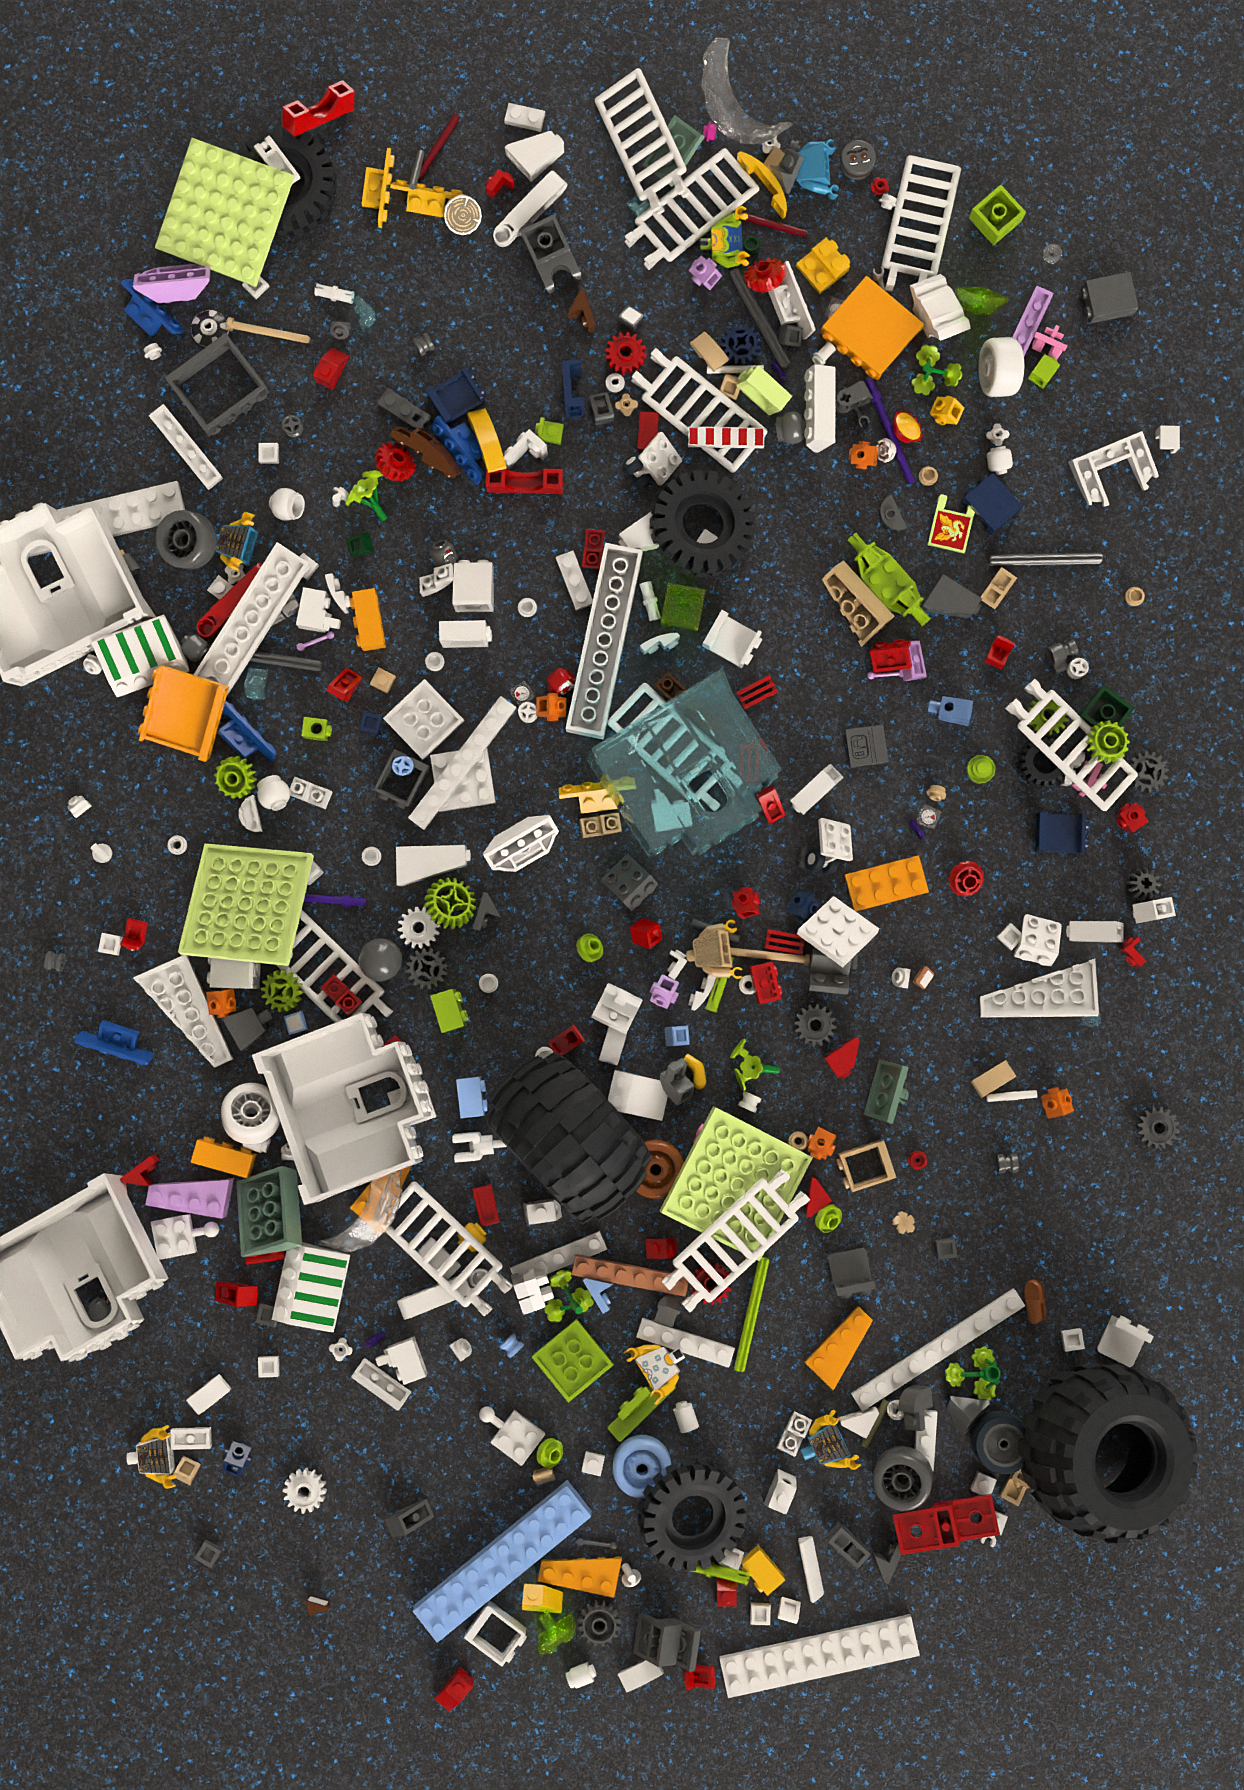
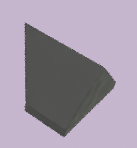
M950 1396L947 1410L962 1438L986 1414L990 1401Z

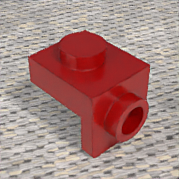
M498 169L494 176H490L486 181V194L493 199L503 185L513 190L515 187L514 178L508 172H502Z
M998 635L991 645L984 662L1002 670L1015 643Z
M129 918L126 923L125 936L120 946L126 947L129 950H139L145 943L148 923Z
M1129 937L1122 944L1124 947L1120 950L1126 956L1125 960L1131 966L1135 965L1136 967H1141L1146 962L1134 949V946L1141 940L1139 937Z
M675 1237L646 1239L647 1259H668L676 1256L677 1243Z
M696 1664L695 1671L688 1672L685 1670L683 1674L685 1689L691 1690L693 1687L713 1689L715 1687L714 1666Z

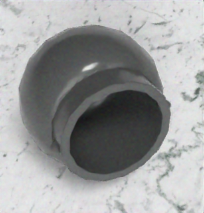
M791 411L777 417L776 432L779 442L785 441L787 444H797L804 439L806 419H803L802 414Z

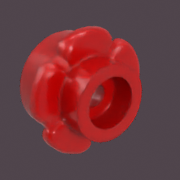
M877 177L872 181L871 191L874 195L882 196L888 192V181L885 178L880 179Z
M913 1151L910 1154L908 1163L913 1169L920 1170L927 1165L925 1153Z

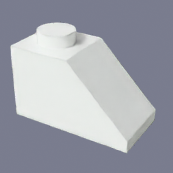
M1172 897L1132 905L1133 917L1136 923L1176 916Z

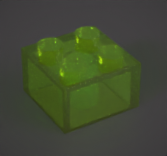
M668 583L661 625L698 631L706 590Z

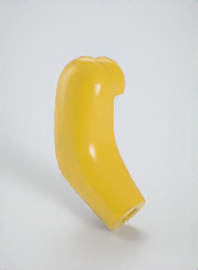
M687 1054L684 1060L692 1071L694 1087L698 1090L706 1086L704 1066L702 1062Z

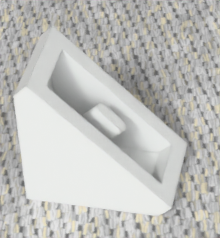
M876 1406L864 1411L861 1410L841 1416L839 1421L843 1427L867 1438L879 1412Z

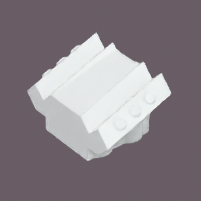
M939 274L910 285L914 300L912 310L915 316L924 323L923 330L928 338L932 336L941 341L971 329L969 319L964 316L963 308L952 288L947 285L946 278L943 275Z

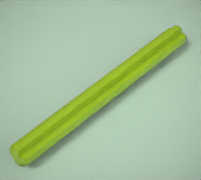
M762 1257L758 1261L734 1366V1369L738 1372H744L769 1264V1259L766 1257Z

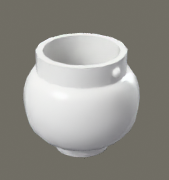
M281 488L270 497L269 507L278 519L284 521L295 520L303 514L305 502L303 496L298 492L296 493L289 488Z
M268 776L257 784L258 800L263 807L277 811L286 806L290 799V789L279 776Z

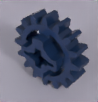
M738 323L737 328L731 325L730 331L725 330V336L721 337L723 343L720 348L725 349L723 352L728 355L729 361L734 360V365H737L738 361H741V364L744 365L746 360L752 363V357L756 359L758 356L757 352L761 351L759 345H761L762 340L757 339L759 332L754 333L755 327L748 329L747 323L744 327H741V324ZM750 339H752L754 347L749 343ZM729 341L730 344L733 345L732 349L729 348Z

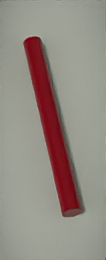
M453 114L422 163L419 181H421L459 121L460 117Z
M748 214V218L743 220L806 238V229Z

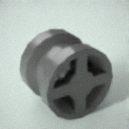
M426 332L422 334V337L412 339L421 356H424L427 351L435 349Z
M288 415L283 419L282 427L289 437L296 438L302 434L303 425L297 416Z
M48 951L45 956L44 968L46 970L55 969L58 972H62L66 962L65 953L55 954L53 951Z

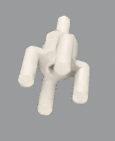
M480 1132L457 1133L452 1136L453 1143L469 1142L470 1152L456 1153L454 1155L455 1163L477 1161L483 1155L494 1154V1148L507 1147L501 1140H493V1135L481 1136Z

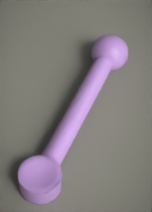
M328 632L327 635L305 644L299 643L297 644V649L303 651L307 646L327 638L332 639L334 638V633Z
M902 670L900 672H869L867 674L869 679L884 676H904Z

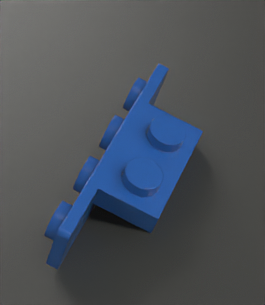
M134 279L121 281V284L133 295L124 311L149 336H155L161 325L172 334H183L184 329L180 326V323L172 318L163 306L134 289Z
M440 415L437 416L431 425L434 433L440 438L446 449L450 451L456 462L463 468L475 485L479 484L485 474L476 463L477 460L483 458L477 438L465 423L450 429Z
M225 700L222 713L230 722L220 728L218 734L242 759L248 758L255 751L259 750L270 763L273 762L277 754L275 748L262 738L259 731L254 730L249 725L248 720L236 711L233 704Z
M104 1020L100 1023L98 1036L81 1031L74 1040V1043L80 1044L82 1047L96 1049L101 1053H109L121 1059L134 1061L140 1065H148L154 1057V1053L137 1048L140 1031Z

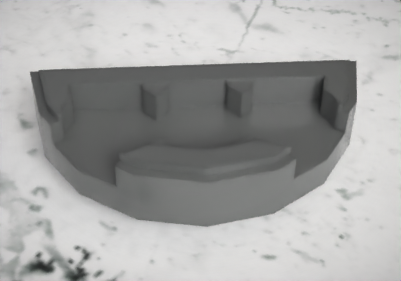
M890 494L881 504L879 512L881 521L887 528L889 527L897 531L906 530L905 522Z

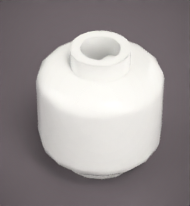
M1006 446L991 448V452L987 453L988 469L992 472L996 471V475L1007 473V469L1013 466L1011 450L1006 449Z

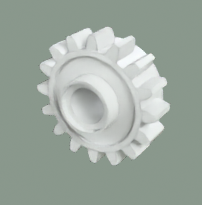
M415 907V912L408 909L409 915L402 914L404 921H398L402 925V928H398V931L403 932L400 938H406V945L412 942V948H415L417 944L420 949H423V944L429 947L431 940L436 941L435 934H440L436 929L441 926L436 925V919L434 921L430 920L432 914L426 915L427 908L423 907L422 911H420L419 907ZM419 922L423 923L424 930L421 933H416L415 925Z
M305 1468L303 1472L298 1469L296 1475L291 1473L289 1476L291 1480L287 1479L284 1483L288 1486L283 1489V1492L287 1493L284 1500H290L288 1507L294 1505L295 1512L299 1508H301L303 1514L307 1508L309 1512H312L314 1506L319 1508L320 1502H323L325 1499L322 1494L327 1492V1489L323 1488L326 1481H321L322 1475L315 1474V1469L312 1472L308 1468ZM301 1487H307L309 1494H304L301 1491Z

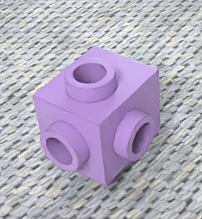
M702 256L695 260L689 269L693 275L691 279L699 286L703 284L709 290L712 289L722 275L715 268L717 266L715 262L710 258L706 260Z
M662 974L658 983L654 982L650 989V993H652L650 1001L668 1009L670 1003L674 1004L679 993L676 990L679 982Z

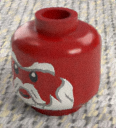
M558 668L547 677L548 685L546 687L550 693H558L559 696H564L574 687L575 678L567 668Z

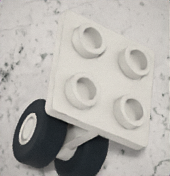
M659 432L641 454L630 456L623 463L622 469L627 475H635L632 482L639 488L647 485L653 478L658 485H663L682 462V459L664 433Z
M821 818L818 820L820 849L812 848L807 852L805 865L811 871H819L823 868L822 872L824 874H833L837 870L839 859L853 860L851 829L849 824Z

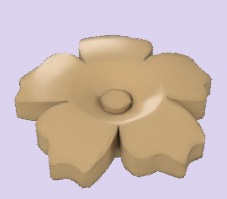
M898 1212V1216H895L892 1220L893 1225H897L896 1229L901 1234H904L905 1231L907 1233L913 1232L915 1229L913 1216L909 1215L907 1217V1213Z

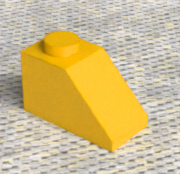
M524 1584L522 1610L561 1613L563 1592L544 1585Z

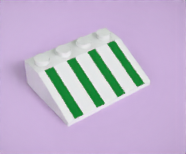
M165 615L91 641L106 678L117 697L153 685V672L161 665L183 672L189 671L187 657L183 654L181 646Z
M302 1242V1246L287 1250L272 1320L289 1325L334 1332L350 1255Z

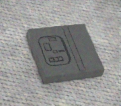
M883 724L845 730L850 768L889 762Z

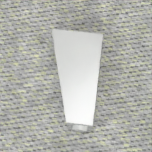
M466 845L396 847L397 886L409 885L467 866V861L471 860L470 850H467Z

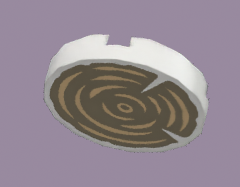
M458 195L451 198L447 202L443 214L449 229L460 235L470 234L475 231L482 217L481 209L477 202L466 195Z

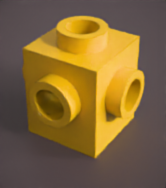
M951 396L937 397L930 414L940 425H957L964 407Z

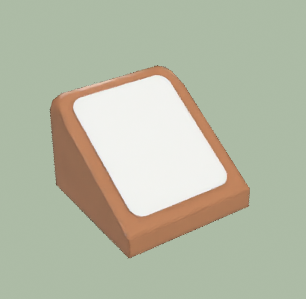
M923 966L913 979V983L925 989L933 978L934 973L927 966Z

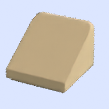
M776 146L763 164L770 171V165L780 167L785 153Z
M726 373L720 391L727 397L736 400L740 389L736 386L739 382L738 377Z
M183 1455L173 1475H176L178 1480L191 1485L201 1464Z
M544 1467L533 1471L532 1477L537 1485L555 1480L553 1468Z

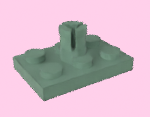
M674 115L667 127L686 166L701 144L704 136ZM667 143L650 153L643 166L647 168L669 153L670 149ZM671 160L655 171L654 174L662 179L678 168L675 160ZM673 181L669 183L671 187L674 185Z
M879 1059L864 1115L893 1124L898 1103L904 1104L909 1096L908 1090L903 1088L908 1067Z

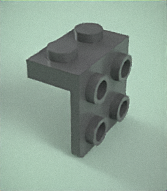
M625 855L602 878L603 884L631 911L638 907L659 885L630 855Z
M865 1248L828 1255L834 1291L837 1296L848 1298L852 1297V1293L868 1294L872 1292V1289H876L875 1282L871 1277Z

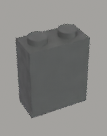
M1131 272L1087 280L1080 291L1082 300H1085V316L1089 318L1090 324L1131 316L1139 308Z

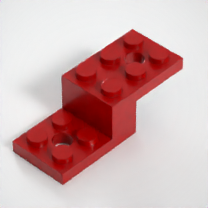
M992 1493L935 1502L929 1508L893 1513L901 1555L960 1546L961 1541L1000 1535ZM973 1512L981 1514L982 1520L975 1523L971 1520L970 1516ZM913 1526H919L922 1529L920 1536H914L911 1533Z

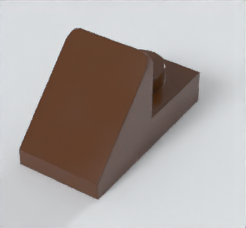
M582 289L579 291L568 312V319L580 317L583 328L587 327L588 333L596 331L595 321L585 291Z

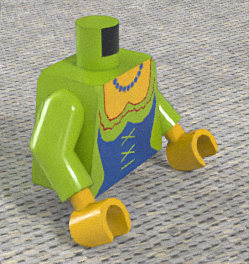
M738 206L735 213L716 223L711 228V238H700V250H711L712 260L726 268L739 266L740 264L748 266L749 264L745 258L750 257V255L742 249L741 221H739V218L742 220L748 218L746 213L741 215L746 210L743 206Z

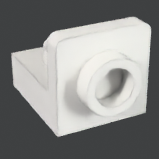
M677 949L675 952L671 950L669 953L678 960L677 963L673 961L667 970L670 972L668 977L673 980L676 979L687 962L684 959L686 955Z

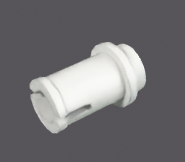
M827 342L818 352H815L812 358L814 364L824 365L829 356L836 351L834 345Z

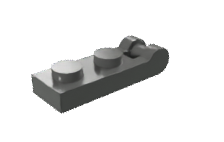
M387 388L377 403L378 406L414 430L417 428L423 430L424 424L432 418L428 413L422 411L389 388ZM416 416L420 417L417 422L414 421Z

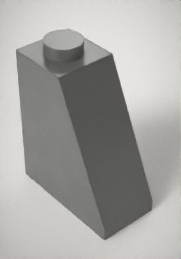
M943 574L922 606V609L927 613L969 618L972 614L976 615L982 605L979 603L982 598Z

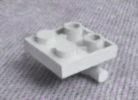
M608 983L591 1018L626 1035L643 1000Z

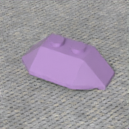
M187 264L150 269L142 274H134L133 287L157 303L189 301L196 299L210 281V267Z

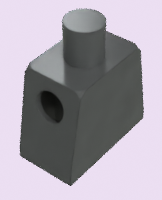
M250 1008L225 1017L223 1021L240 1051H244L268 1032L265 1023L272 1020L273 1016L269 1009L258 1013L256 1008Z

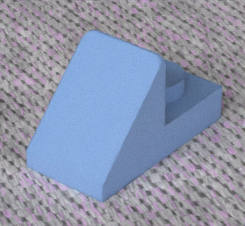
M583 1277L584 1284L602 1313L604 1314L609 1311V1304L611 1302L606 1293L602 1294L601 1292L613 1285V1283Z

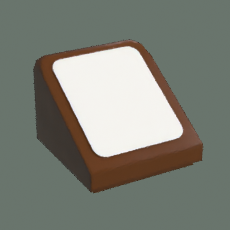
M308 1596L306 1599L308 1614L311 1616L328 1611L331 1602Z

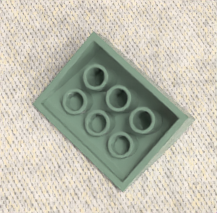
M280 1166L236 1182L241 1257L286 1251L302 1246L297 1170Z

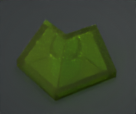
M961 287L955 290L963 309L975 315H990L1009 300L1008 297L984 287Z

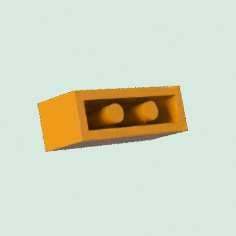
M375 588L352 592L353 598H350L351 608L355 609L356 614L353 617L354 627L358 628L359 635H356L358 647L361 646L363 651L386 648L377 591Z
M204 1136L203 1139H198L196 1142L191 1163L248 1178L251 1176L257 1154L244 1147H241V1149L233 1148L234 1144L215 1143V1139Z

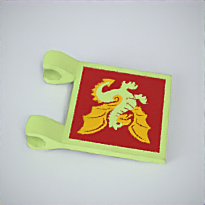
M941 494L937 500L927 545L965 553L975 512L969 505H967L966 514L945 510L947 496Z

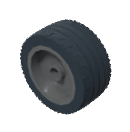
M992 1411L982 1416L975 1424L971 1435L972 1448L978 1460L987 1469L999 1474H1012L1023 1468L1022 1463L1025 1459L1018 1454V1440L1025 1436L1026 1428L1021 1426L1022 1420L1019 1417L1006 1411Z

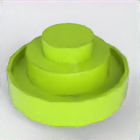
M978 755L968 762L966 772L969 779L978 784L986 783L995 774V764L989 757Z
M585 934L578 939L577 951L583 960L594 962L601 958L603 955V945L595 935Z
M833 1204L826 1205L817 1213L815 1218L816 1227L826 1233L833 1231L842 1219V1212Z
M548 1438L543 1441L537 1451L538 1463L545 1468L556 1466L563 1455L562 1443L554 1438Z

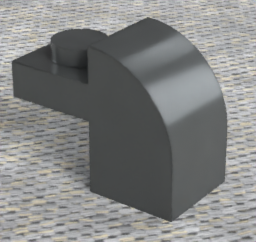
M683 1058L676 1062H671L667 1070L660 1073V1082L663 1090L677 1106L692 1098L695 1086L685 1076L687 1062Z
M914 1385L902 1392L898 1411L904 1414L906 1430H925L924 1409L933 1407L931 1387Z

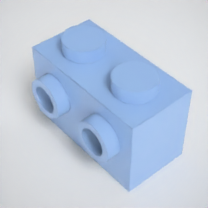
M481 1076L457 1079L460 1118L484 1116L485 1111H488L487 1099L483 1100V1092H486L485 1080H481Z

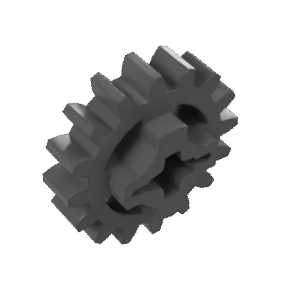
M1145 751L1143 755L1138 753L1136 758L1130 759L1132 764L1129 765L1134 770L1136 766L1138 767V776L1133 781V789L1139 787V792H1143L1146 789V792L1150 793L1152 789L1157 791L1159 790L1158 786L1162 787L1165 785L1162 780L1168 779V776L1164 774L1169 769L1164 768L1167 762L1160 761L1162 759L1161 755L1156 758L1155 752L1149 755L1148 751ZM1149 769L1150 773L1145 775L1144 771Z
M423 948L422 953L416 950L417 956L410 955L412 962L406 963V965L410 966L406 973H411L408 979L415 980L414 986L420 983V989H424L425 985H427L428 989H431L432 984L438 987V981L444 982L442 975L448 974L444 971V968L448 967L447 964H443L445 957L439 958V951L433 954L434 949L430 948L429 952H427L426 948ZM424 956H432L435 960L427 961ZM418 960V970L414 971L415 964ZM424 963L428 966L431 965V968L429 969L430 974H428L427 972H423V969L425 968ZM439 966V974L436 977L435 970ZM426 976L430 981L424 982L419 977Z

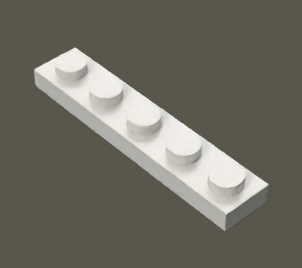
M164 404L149 415L208 490L223 479Z
M598 1231L512 1266L510 1270L512 1274L518 1273L519 1276L528 1273L532 1268L535 1273L545 1270L546 1274L573 1264L575 1254L590 1257L607 1250L601 1232Z
M642 1318L636 1336L637 1338L673 1350L679 1348L683 1353L728 1368L735 1350L734 1347L673 1327L670 1328L646 1318Z

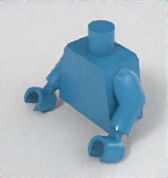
M829 139L826 144L824 142H808L797 152L804 159L796 180L807 190L824 195L827 194L830 199H836L838 194H833L832 190L838 191L839 187L837 185L828 187L830 185L828 155H832L836 149L829 146H833L834 141Z

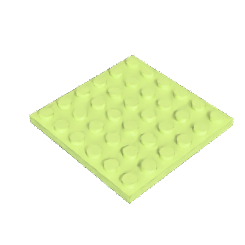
M191 138L155 248L203 267L209 266L210 270L257 287L294 176Z
M204 844L178 953L181 955L289 966L314 856L311 853Z
M713 1106L660 1212L703 1233L758 1180L764 1178L769 1182L780 1169L785 1171L790 1178L775 1191L789 1204L813 1157ZM761 1188L754 1196L771 1216L780 1223L784 1211ZM749 1201L740 1208L766 1239L775 1232ZM735 1215L725 1222L751 1252L761 1245ZM720 1228L711 1235L713 1239L740 1251ZM763 1254L756 1260L760 1261Z

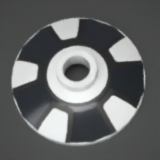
M206 310L199 313L191 324V333L194 340L201 346L207 347L226 333L228 335L229 331L226 329L227 320L221 313L214 310ZM207 324H211V328L206 329L205 326Z

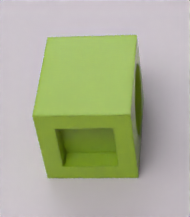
M1045 354L1028 379L1044 389L1060 364L1054 357Z
M304 717L301 736L305 739L327 741L328 736L330 737L332 733V725H329L330 722L326 719ZM316 725H321L322 731L314 734L313 728Z

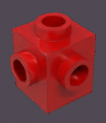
M1128 803L1124 804L1118 809L1120 812L1115 815L1119 827L1125 829L1128 834L1135 832L1149 822L1144 815V809L1136 803L1131 805Z
M742 887L737 892H733L732 906L737 911L738 916L744 919L760 914L758 904H761L758 892L756 893L749 887Z

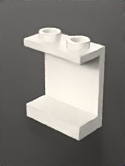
M721 610L702 646L742 668L744 664L748 665L753 655L750 653L753 648L757 649L762 641V638H760L762 632L759 630L757 633L729 618V613Z

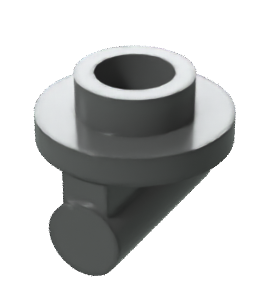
M331 322L330 331L335 338L345 339L348 337L351 330V322Z

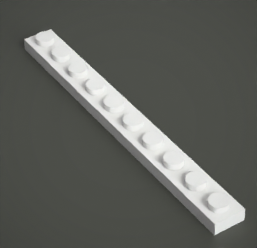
M1014 1288L852 1392L853 1398L860 1409L864 1411L1025 1307V1304Z

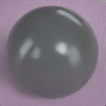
M377 938L367 942L362 947L358 962L361 971L367 978L381 982L393 978L399 972L402 965V955L395 943L388 939Z

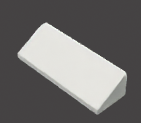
M366 1358L362 1360L351 1376L397 1411L411 1393L409 1389Z
M807 1536L798 1538V1544L810 1601L814 1603L823 1596L824 1590L813 1537Z

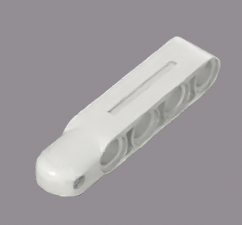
M554 171L549 172L495 228L493 234L494 242L500 247L510 245L516 237L521 236L520 230L532 225L565 191L567 183Z
M484 1268L475 1269L457 1290L463 1296L468 1295L488 1271ZM458 1276L447 1281L451 1284ZM436 1284L398 1300L397 1303L403 1319L406 1320L456 1299L440 1284Z

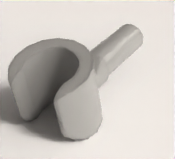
M880 266V274H877L875 269H873L872 278L878 281L879 286L886 291L883 283L884 268Z

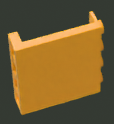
M866 276L822 326L821 334L827 342H832L836 345L840 353L848 355L853 364L858 367L861 366L870 378H875L878 381L882 373L915 335L917 336L921 332L924 323Z
M161 665L154 670L152 675L154 684L148 691L147 698H149V703L143 710L145 719L138 729V734H140L139 741L144 739L199 756L198 760L206 762L211 756L229 686Z

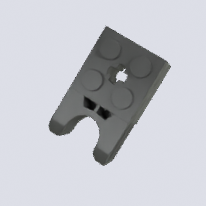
M554 214L520 230L522 239L548 294L555 291L553 275L559 270L569 272L575 281L582 279L578 265ZM544 241H547V243H549V244H548V245H543V242H544Z

